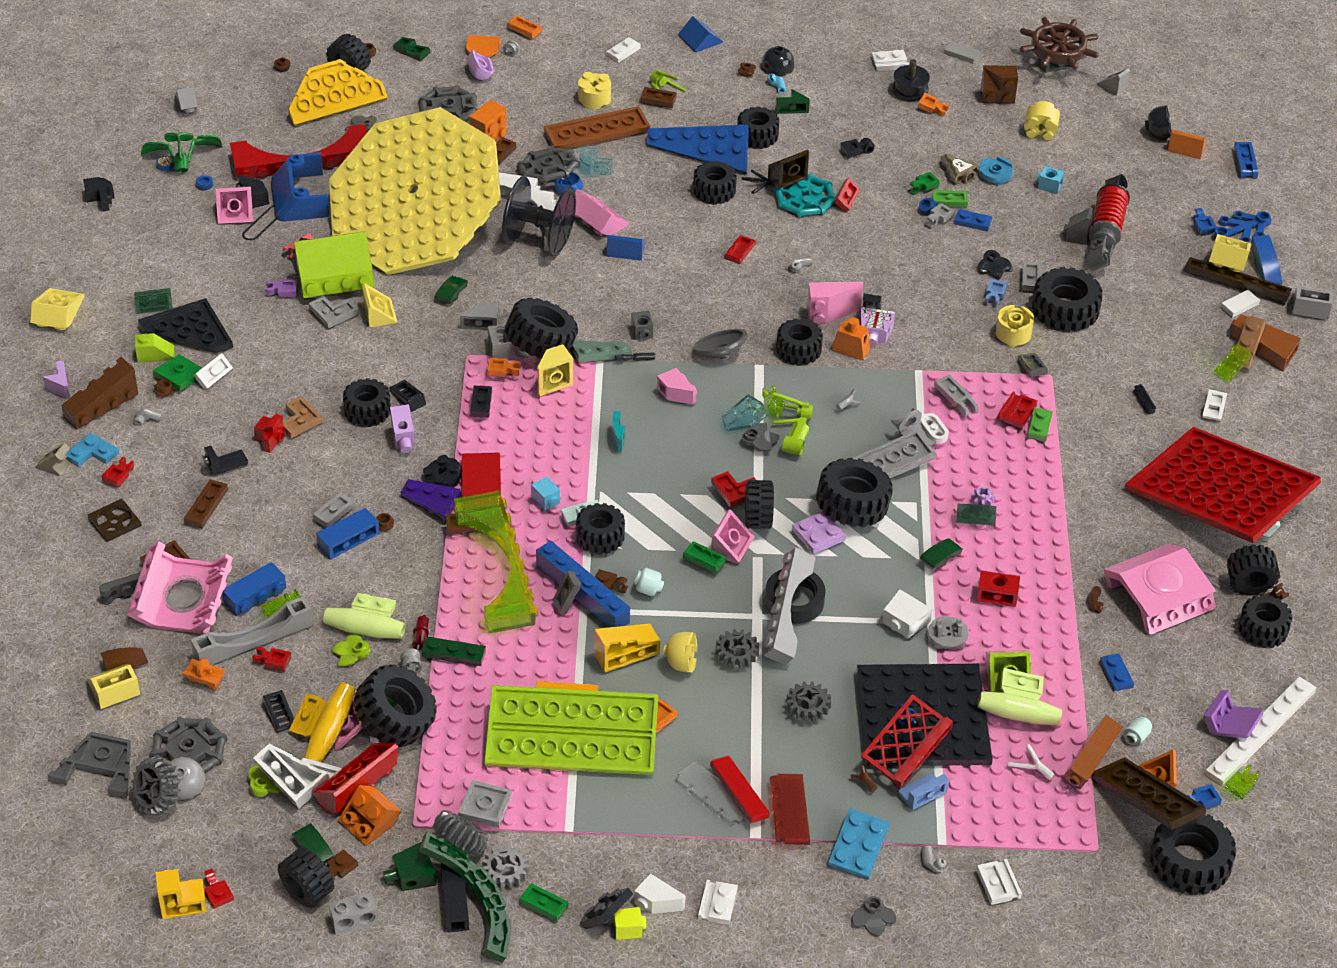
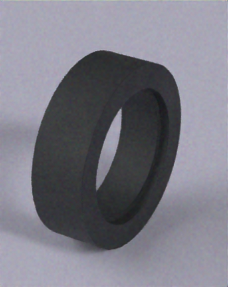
M782 569L772 574L766 583L765 605L771 615V609L776 600L775 591L780 582L778 577ZM814 572L799 583V586L808 588L813 593L814 598L805 605H791L792 624L809 622L818 617L823 611L826 589L822 579Z

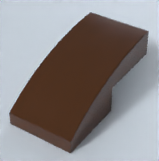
M118 648L100 653L107 671L125 664H130L133 669L148 663L143 648Z

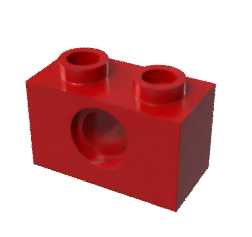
M981 570L976 601L1016 607L1020 576Z

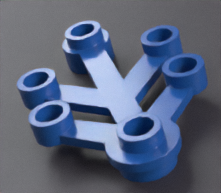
M1235 211L1233 219L1221 216L1219 218V225L1224 227H1217L1215 229L1214 238L1216 239L1217 234L1228 237L1244 231L1240 240L1250 243L1252 227L1258 226L1254 236L1265 235L1264 228L1271 224V215L1265 211H1260L1257 215ZM1229 224L1235 225V227H1232L1230 229L1225 228Z

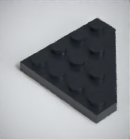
M207 298L138 319V325L143 334L154 333L168 342L214 353L233 348L231 338Z

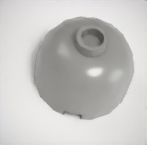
M179 757L171 760L172 766H176L175 772L179 773L177 777L178 781H180L178 788L181 791L177 793L178 800H189L199 795L205 785V773L200 764L188 757Z

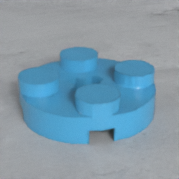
M991 157L986 158L980 163L979 176L994 185H1002L1013 176L1012 163L1002 157L992 160Z

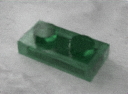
M957 503L956 523L995 525L997 506Z

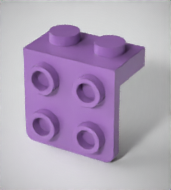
M1220 690L1209 709L1205 712L1204 720L1207 723L1210 735L1248 738L1262 717L1263 711L1260 708L1234 706L1229 691Z

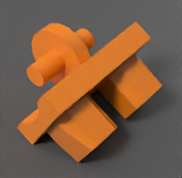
M202 658L200 661L191 659L186 670L182 672V676L189 679L191 683H202L212 690L218 688L221 679L225 675V669L210 665L209 660Z

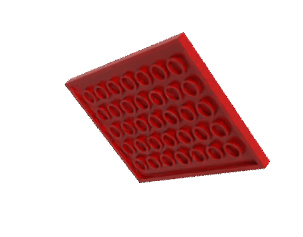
M1192 427L1125 483V490L1254 543L1321 483V477Z

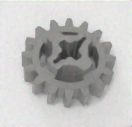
M500 845L499 850L492 848V854H485L482 866L492 877L496 885L500 884L501 889L505 885L512 888L513 883L519 886L520 879L526 880V874L529 873V858H526L525 852L519 853V847L513 850L511 845H508L507 848Z

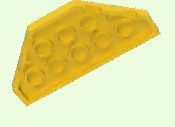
M339 59L311 67L307 70L288 109V113L293 126L381 101L388 97L382 81L368 76L367 73L356 67L353 68Z

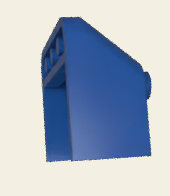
M321 152L294 154L272 176L275 211L279 221L286 222L329 217L327 194L310 196L307 189L302 187L294 188L293 178L323 175Z

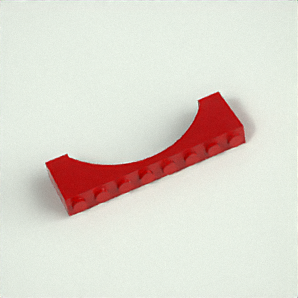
M365 124L348 126L347 132L335 143L319 151L312 152H321L322 169L339 167L367 134ZM247 140L230 143L236 179L239 175L253 179L273 176L281 165L292 156L260 150L248 144Z

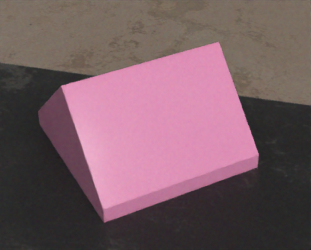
M729 509L712 535L711 550L726 556L727 561L737 564L741 561L754 536Z

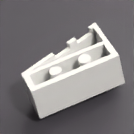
M268 744L253 757L261 771L298 809L314 796V790L329 779L327 772L319 770L271 744Z

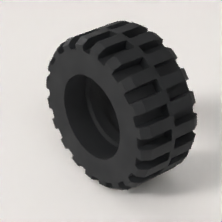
M1065 267L1051 269L1050 272H1045L1036 281L1032 300L1033 313L1041 323L1045 322V326L1049 328L1054 327V330L1059 331L1061 329L1064 332H1070V330L1077 332L1081 328L1084 330L1089 325H1093L1099 317L1103 298L1102 287L1096 279H1093L1094 277L1091 274H1086L1081 269L1075 270L1072 267L1070 269ZM1060 298H1070L1076 301H1066Z
M523 298L514 304L505 325V332L509 341H512V344L515 347L517 346L519 350L528 353L532 357L535 356L538 359H542L547 349L562 344L570 352L578 334V326L574 317L569 315L565 309H561L560 306L539 298Z
M841 458L836 460V462L829 463L822 470L816 493V500L820 510L826 516H830V519L834 522L838 521L840 524H847L850 527H866L868 524L871 526L881 521L888 512L893 493L892 481L888 474L883 472L881 467H876L874 463L870 461L865 462L863 461L864 459L859 458L858 460L853 458L844 460Z
M392 664L380 666L362 682L354 695V711H357V720L361 721L362 728L367 730L372 738L379 739L378 742L396 743L398 747L411 745L427 731L436 718L437 705H435V696L431 694L432 689L425 684V680L422 677H418L417 673L413 670H407V667H397V665ZM386 697L397 702L404 711V714L395 710L389 704Z
M1209 814L1207 816L1203 815L1173 830L1160 824L1156 828L1150 850L1152 869L1155 873H1158L1157 877L1162 882L1166 881L1167 886L1172 889L1174 887L1178 888V892L1185 893V891H1188L1190 895H1197L1198 892H1202V894L1210 893L1211 889L1216 891L1227 882L1232 871L1237 850L1235 839L1231 836L1232 833L1227 827H1223L1224 824L1220 820H1214L1213 816ZM1194 845L1206 851L1210 858L1193 860L1180 854L1175 847Z

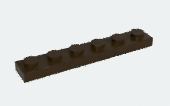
M1192 257L1188 259L1184 271L1192 275H1200L1209 280L1222 282L1228 286L1239 287L1244 291L1249 290L1260 296L1274 298L1276 301L1287 302L1292 291L1290 287L1241 272H1235L1225 267H1217L1212 265V263Z

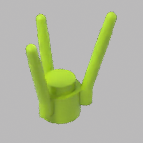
M657 69L650 76L651 86L655 89H660L658 86H664L668 83L683 92L687 91L666 78L679 80L674 75Z
M772 393L775 397L797 404L780 403V406L796 409L797 416H800V418L773 421V424L796 423L798 421L806 423L807 419L811 420L813 405L782 394Z

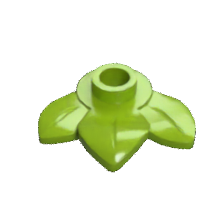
M348 635L346 641L337 643L331 650L334 654L341 656L337 664L338 667L353 665L357 660L367 658L370 655L371 647L359 635Z
M258 766L250 768L248 778L251 781L250 789L252 794L263 797L269 792H282Z

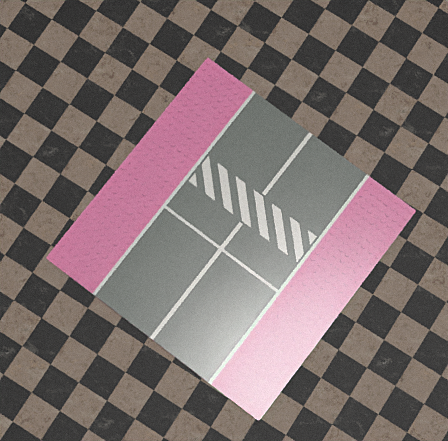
M468 355L466 357L455 459L462 468V454L500 452L502 509L505 512L506 529L448 534L446 529L434 638L486 646V653L482 666L433 658L431 660L429 686L432 689L431 694L436 699L437 713L434 722L423 734L413 817V826L415 828L434 829V820L443 810L451 811L458 815L470 783L474 780L513 791L512 798L499 828L470 821L483 831L836 843L848 811L852 808L890 822L882 845H928L934 847L1075 852L1098 851L1092 775L1081 789L1071 785L1063 777L1086 741L1088 734L1053 378L1051 375L1030 377L1028 374L634 360L578 362L576 358H573V385L539 396L538 365L541 359L515 356V359H508V363L513 361L521 362L519 376H513L507 373L506 377L488 376V364L492 356ZM677 368L681 374L683 373L690 384L696 387V403L692 405L666 400L657 390V376ZM951 375L975 400L979 407L978 411L972 412L969 409V415L963 417L958 409L934 386V381ZM474 385L492 386L490 418L471 417ZM855 388L856 392L853 400L859 401L860 404H849L839 411L836 408V404L846 398ZM1013 391L1016 395L1020 396L1022 394L1038 400L1036 408L1053 411L1046 442L1028 438L1033 412L1023 428L1006 423L1004 419H997L999 411ZM773 392L813 405L811 420H806V424L809 426V433L805 439L801 456L782 452L783 440L786 435H789L794 423L773 424V421L800 418V416H797L796 409L780 406V403L797 404L772 395ZM913 407L919 410L922 416L927 413L937 415L948 429V440L943 444L935 443L931 445L937 454L936 459L890 478L893 484V493L888 512L884 518L871 526L868 524L866 527H850V525H842L840 522L835 521L846 534V540L812 554L792 531V524L822 512L817 504L816 493L824 467L833 461L836 462L838 459L853 458L901 437L899 430L892 424L891 420L901 419L911 412ZM613 411L621 412V425L625 426V441L622 452L617 451L613 442ZM757 423H767V431L780 435V438L772 445L773 449L771 451H761L742 440L745 430L752 428ZM728 471L737 483L753 477L756 480H772L774 485L773 525L771 529H748L754 538L739 563L736 564L726 560V563L715 574L683 558V552L693 541L711 549L712 535L727 510L730 509L745 525V502L729 507L712 485L711 477ZM547 476L560 489V504L544 511L531 498V484ZM461 477L460 481L453 486V488L461 490V496L451 514L463 513ZM984 486L990 490L992 489V495H995V502L992 503L991 508L979 510L973 507L974 502L970 501L975 488L978 489ZM598 500L600 504L607 503L609 506H615V509H620L625 519V539L622 542V546L617 547L616 551H610L608 554H592L589 550H583V546L580 547L576 540V525L567 527L561 515V508ZM947 538H950L963 548L961 555L948 559L945 566L936 569L931 568L920 559L921 554ZM551 540L594 577L598 570L601 569L615 573L617 577L627 578L628 581L625 585L628 586V589L625 593L611 590L630 606V623L626 626L651 624L660 639V654L604 673L595 657V629L608 627L576 599L573 600L567 614H559L553 602L559 585L536 566V549ZM796 547L816 557L813 572L824 582L826 589L823 611L815 619L806 623L792 624L798 640L794 659L782 665L763 656L765 650L764 642L769 632L767 627L772 618L765 605V590L769 577L783 568L784 563H782L784 555ZM644 568H649L660 572L662 575L661 580L664 581L661 592H656L654 596L638 592L636 586L633 585L638 570L642 571ZM981 570L1020 576L1016 607L976 601ZM798 585L791 605L801 606L808 604L813 600L814 595L808 588ZM902 590L932 609L931 622L943 616L961 618V621L968 628V639L963 648L937 649L933 646V642L928 636L931 622L910 638H906L882 623V610L889 604L896 593ZM733 629H736L737 632L744 629V634L751 632V637H757V642L760 645L759 657H756L755 663L750 661L749 667L742 664V668H739L738 665L731 668L730 663L724 665V660H718V655L715 653L716 640H719L720 635L725 636V631L733 633ZM693 632L696 634L697 652H694V658H697L693 672L676 671L669 665L667 657L663 655L664 645H668L669 639L676 633ZM1027 650L1031 653V674L1044 677L1043 691L1039 700L1062 709L1059 725L1030 724L1002 718L986 711L993 759L992 765L920 766L905 786L931 773L936 778L945 774L949 782L947 793L914 810L899 795V789L894 786V782L873 766L866 767V771L878 787L874 792H870L862 781L851 778V774H861L860 766L862 764L866 766V761L861 758L865 748L857 665L979 663L983 692H990L986 674V651ZM537 681L569 682L599 685L598 691L658 694L659 699L678 711V717L656 734L653 775L485 766L492 685L536 687ZM803 681L807 685H810L811 681L814 682V686L821 684V689L827 688V694H831V708L828 710V715L823 714V719L815 717V722L811 718H808L806 722H804L803 717L796 719V713L791 715L790 709H787L786 699L789 689H795V684L802 686ZM1029 744L1039 761L1050 769L1055 776L1052 780H1048L1038 770L1007 766V762L1036 765L1027 750L1026 745ZM729 755L769 810V818L750 823L710 767L711 760ZM886 766V769L893 775L899 769L898 766Z

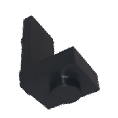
M211 445L204 447L205 456H203V461L213 476L248 464V459L243 450H237L218 457Z

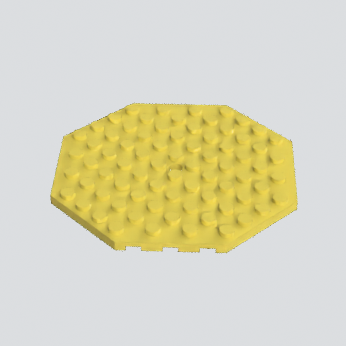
M441 107L375 123L329 178L332 236L365 231L371 264L387 275L455 260L459 255V250L469 243L479 226L482 227L490 217V212L501 203L495 140ZM414 186L418 188L415 193H410Z

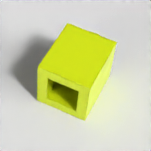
M640 907L619 909L614 914L616 940L642 938L643 929H646V917L641 916Z

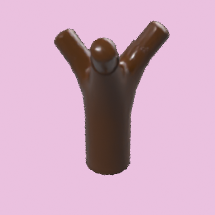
M862 764L860 766L861 774H851V778L862 781L870 792H874L878 787L868 775L866 766Z

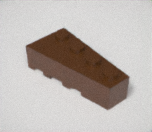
M122 357L116 360L117 364L115 366L106 368L103 371L104 374L99 379L90 381L84 391L79 390L61 405L64 419L74 428L79 429L82 426H86L89 422L103 416L105 413L138 395L135 369Z

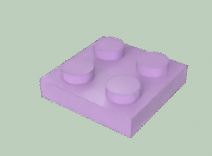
M823 512L792 524V531L812 554L846 540V534L830 519V516H826Z

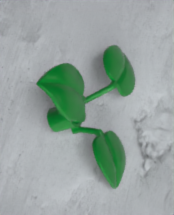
M188 132L166 133L164 139L167 142L177 141L178 153L175 156L171 145L164 142L145 143L142 146L141 156L152 151L168 150L172 163H174L175 171L186 172L188 171V163L190 162L194 145H215L222 148V141L216 135L197 136V139H193L194 135ZM192 140L188 156H186V153L181 151V141Z

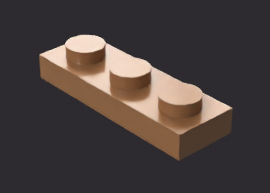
M1247 316L1231 361L1232 367L1250 370L1266 324L1265 319Z

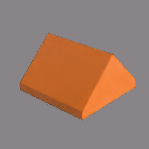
M1172 129L1168 151L1201 159L1207 141L1203 137Z
M1174 749L1139 764L1143 769L1176 788V751Z

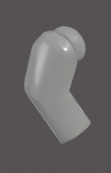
M811 257L794 258L789 264V268L793 272H798L803 266L812 265Z
M144 408L134 415V423L142 425L149 418L159 421L162 413Z
M928 845L923 846L921 850L924 866L934 872L943 871V868L946 867L945 860L933 858L932 847Z

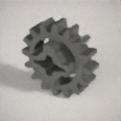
M733 629V633L725 631V636H719V640H716L715 653L718 655L719 661L724 660V665L730 663L731 668H734L735 665L742 668V664L749 667L750 661L755 663L756 657H759L760 644L757 642L756 636L751 637V632L744 634V629H741L740 632Z
M803 681L802 686L795 684V689H789L786 699L787 709H790L791 715L796 713V719L803 717L804 722H806L808 718H811L815 722V717L823 719V714L828 715V710L831 708V694H827V688L821 689V684L814 686V682L811 681L810 685H807Z

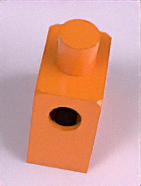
M855 317L849 318L848 321H843L837 331L831 350L864 361L870 351L868 328L859 325V320Z

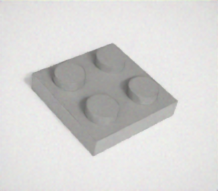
M472 780L458 815L469 821L499 828L512 798L513 791Z

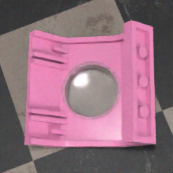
M158 541L148 548L127 615L151 628L196 634L208 633L216 620L215 613L221 604L220 597L227 584L225 581L231 571L233 557L225 554L213 562L177 558L165 552V544Z

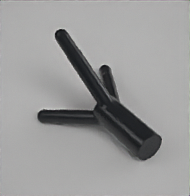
M753 169L751 173L759 178H741L746 181L763 182L752 191V194H755L767 184H773L767 177Z

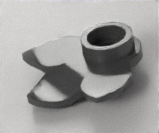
M361 115L354 116L351 119L352 124L350 126L365 124L368 132L377 121V118L375 116L367 118Z
M757 423L752 428H747L742 435V440L746 444L753 445L761 451H771L773 449L772 445L780 438V435L767 431V423Z
M871 896L863 902L861 908L855 910L852 921L854 927L866 926V930L871 935L877 937L884 932L885 924L896 923V915L892 909L884 906L880 898Z

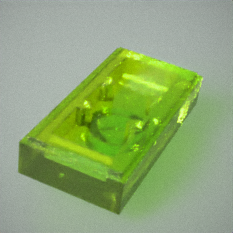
M1237 343L1214 371L1230 382L1253 354Z

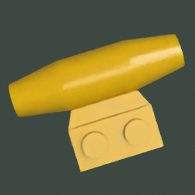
M340 682L327 702L321 697L306 693L289 729L290 732L305 738L310 737L304 758L322 762L332 748L349 714L356 690L353 686Z

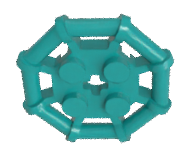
M809 173L807 179L791 184L788 190L785 189L786 187L778 189L776 186L773 190L778 201V207L798 215V217L815 214L824 215L825 211L832 204H835L833 200L836 195L832 188V182L816 177L813 173ZM827 191L828 196L823 195L822 192Z

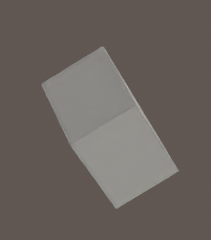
M1127 68L1109 75L1097 84L1117 96L1127 89L1130 70Z

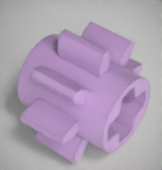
M982 486L974 489L970 501L974 502L973 507L979 510H986L991 508L992 503L995 502V495H992V489L990 490L988 487Z

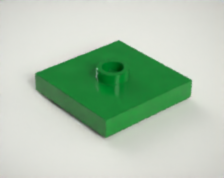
M178 354L155 368L153 376L160 380L170 381L172 387L181 391L197 381L193 375L201 370L202 367Z

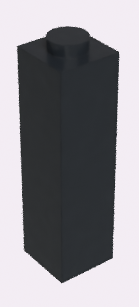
M441 863L447 933L468 931L469 916L465 880L453 869Z

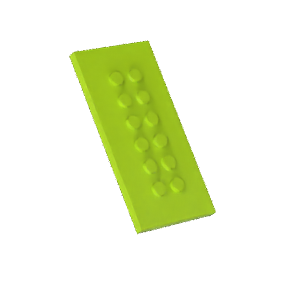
M492 685L485 766L653 775L658 694Z

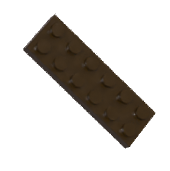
M1125 757L1092 773V780L1171 830L1177 829L1206 814L1205 806Z

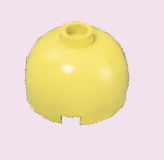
M693 632L674 634L669 639L668 645H664V657H667L669 665L676 671H694L697 658H694V652H697L696 634Z

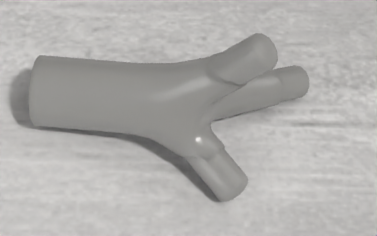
M853 388L846 398L836 404V408L839 411L849 404H860L859 401L853 400L856 389Z

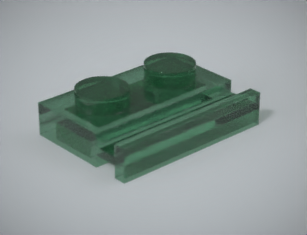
M170 288L134 292L137 314L173 309Z

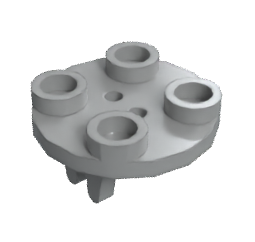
M943 616L931 622L928 636L933 642V646L937 649L963 648L968 639V628L961 621V618Z

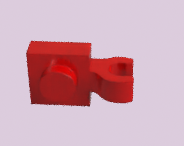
M212 868L204 871L205 881L208 884V887L204 888L212 907L215 909L233 901L234 896L226 881L218 882Z

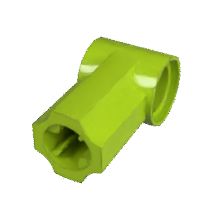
M798 421L793 424L789 435H786L783 440L782 452L797 456L802 455L805 439L809 433V426L805 422Z

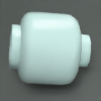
M644 568L642 571L638 570L633 585L636 586L638 592L654 596L656 592H661L664 581L661 580L662 575L660 572Z

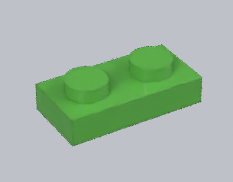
M933 190L932 199L935 201L936 206L942 203L947 207L967 208V191Z
M1034 408L1028 432L1029 439L1046 442L1053 411Z

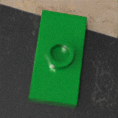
M694 541L683 552L684 559L715 574L726 563L727 558Z

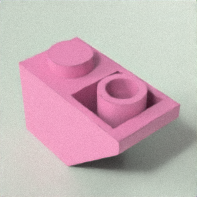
M677 368L657 376V390L666 400L692 405L696 403V387L691 385L683 373L681 374Z

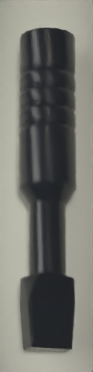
M655 353L615 355V359L655 360Z

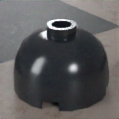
M772 47L765 52L762 58V69L767 71L768 75L786 76L787 73H792L794 70V57L790 50L785 47Z
M1167 105L1152 109L1148 114V120H1145L1146 130H1150L1151 135L1158 139H1168L1171 137L1172 130Z

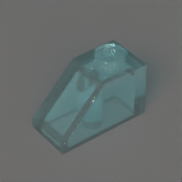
M747 394L722 416V420L726 430L733 431L751 428L768 415L763 403Z

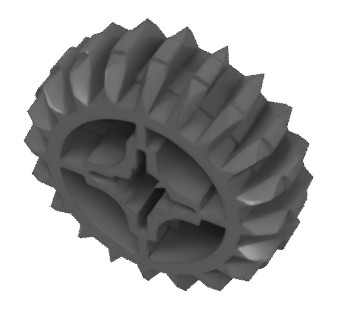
M150 757L141 761L140 765L136 766V772L133 773L134 780L131 781L133 783L131 790L134 791L133 799L137 800L136 806H140V811H144L149 815H162L171 811V808L176 806L175 801L179 799L177 793L181 790L178 788L180 781H178L177 777L179 773L175 772L176 766H172L171 761L162 757Z
M443 810L434 820L433 828L437 834L466 852L480 855L488 846L490 840L488 834L474 823L456 813Z

